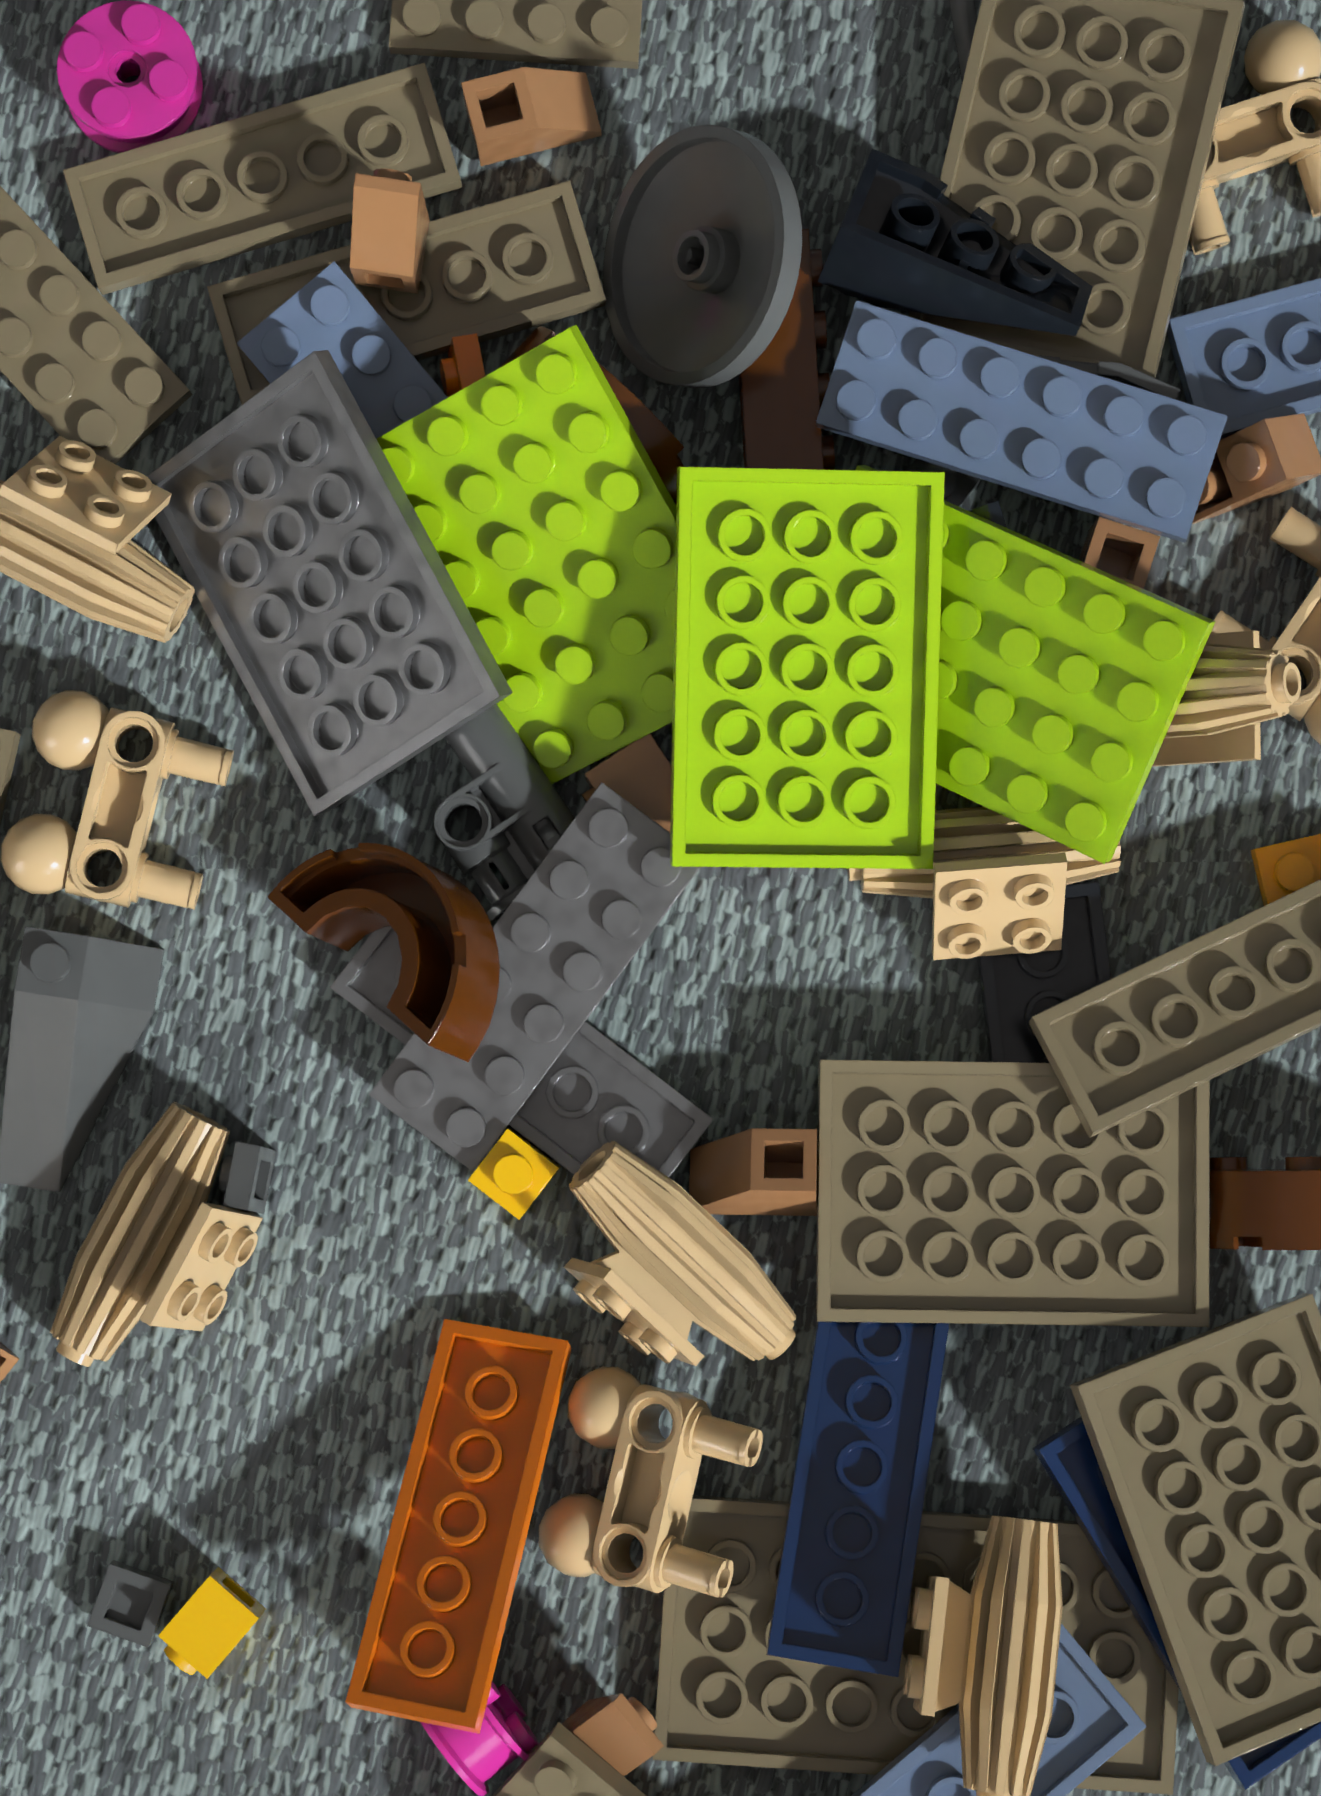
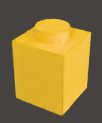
M507 1128L468 1181L520 1220L561 1166L513 1129Z
M217 1567L161 1631L158 1637L168 1644L164 1648V1652L178 1668L189 1675H194L198 1671L208 1679L261 1617L266 1608L222 1569Z

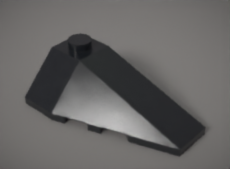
M872 148L818 282L837 289L845 295L856 297L878 307L1076 336L1080 329L1093 286L1033 244L1021 243L1015 245L992 229L996 218L980 207L971 214L945 196L944 193L948 185L933 174Z

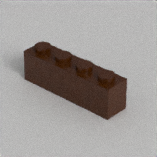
M802 229V253L799 275L787 314L764 352L752 365L739 374L744 468L835 470L833 435H821V428L816 426V420L830 377L829 373H818L816 349L827 348V325L825 310L814 311L812 287H823V284L818 282L823 269L821 248L810 249L809 229Z

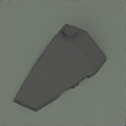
M25 926L12 1009L0 1133V1183L56 1192L62 1190L96 1125V1120L112 1089L117 1085L134 1047L154 1014L164 949Z

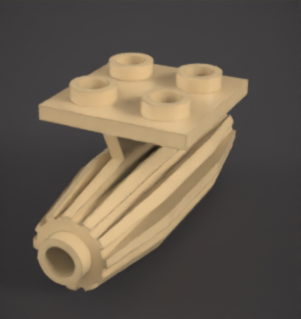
M59 436L6 481L0 480V572L90 619L163 643L169 641L179 629L195 593L193 585L131 540L169 504L172 493L152 484L151 480L144 474L124 469L98 456L91 447L84 443Z
M1249 630L1210 634L1152 767L1261 760L1260 722L1287 715L1290 712L1289 707L1298 700L1301 693V676L1297 666L1292 662H1288L1289 658L1286 654H1281L1282 651L1260 648L1259 631Z
M984 806L935 810L933 869L847 868V875L849 881L860 880L863 893L933 899V960L969 959L980 956L1017 953L1032 954L1042 951L1061 950L1066 885L1119 872L1121 845L1119 841L1111 861L1103 864Z
M172 1102L125 1163L75 1256L50 1333L53 1334L52 1336L60 1340L56 1351L62 1356L77 1364L90 1367L94 1359L105 1362L109 1360L139 1320L149 1326L203 1331L206 1325L211 1324L219 1316L227 1300L225 1289L236 1268L244 1265L254 1252L258 1241L256 1231L263 1219L253 1212L206 1203L230 1134L226 1127L198 1111L177 1102Z
M615 1141L603 1144L601 1148L595 1150L582 1163L579 1170L573 1175L569 1188L616 1251L592 1262L571 1258L564 1268L579 1281L573 1290L586 1304L600 1314L607 1310L624 1323L618 1332L631 1346L647 1357L652 1352L667 1364L674 1358L697 1366L704 1355L687 1340L693 1322L751 1361H759L764 1356L769 1360H773L787 1350L796 1335V1332L792 1329L794 1326L793 1322L796 1320V1314L752 1254L678 1183Z
M991 1516L970 1594L951 1582L950 1578L927 1575L926 1588H914L910 1627L921 1630L919 1655L907 1654L903 1694L907 1695V1698H914L913 1708L919 1714L935 1717L936 1711L958 1704L963 1788L976 1790V1796H1031L1052 1717L1063 1610L1058 1524Z

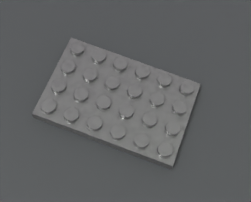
M329 350L313 351L147 476L152 484L172 493L169 504L155 518L187 579L194 586L195 594L314 816L331 811L513 693Z

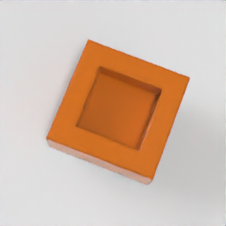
M477 333L452 337L448 358L440 359L441 381L444 394L447 397L485 377Z

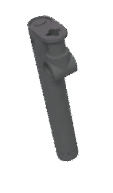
M497 704L444 737L473 781L447 797L438 806L434 816V828L438 838L463 875H472L492 905L486 913L491 922L501 918L575 819L537 760ZM460 809L475 810L482 817V827L479 834L468 841L455 840L449 836L447 831V823L450 816ZM492 866L498 868L509 885L508 889L505 890L491 871Z

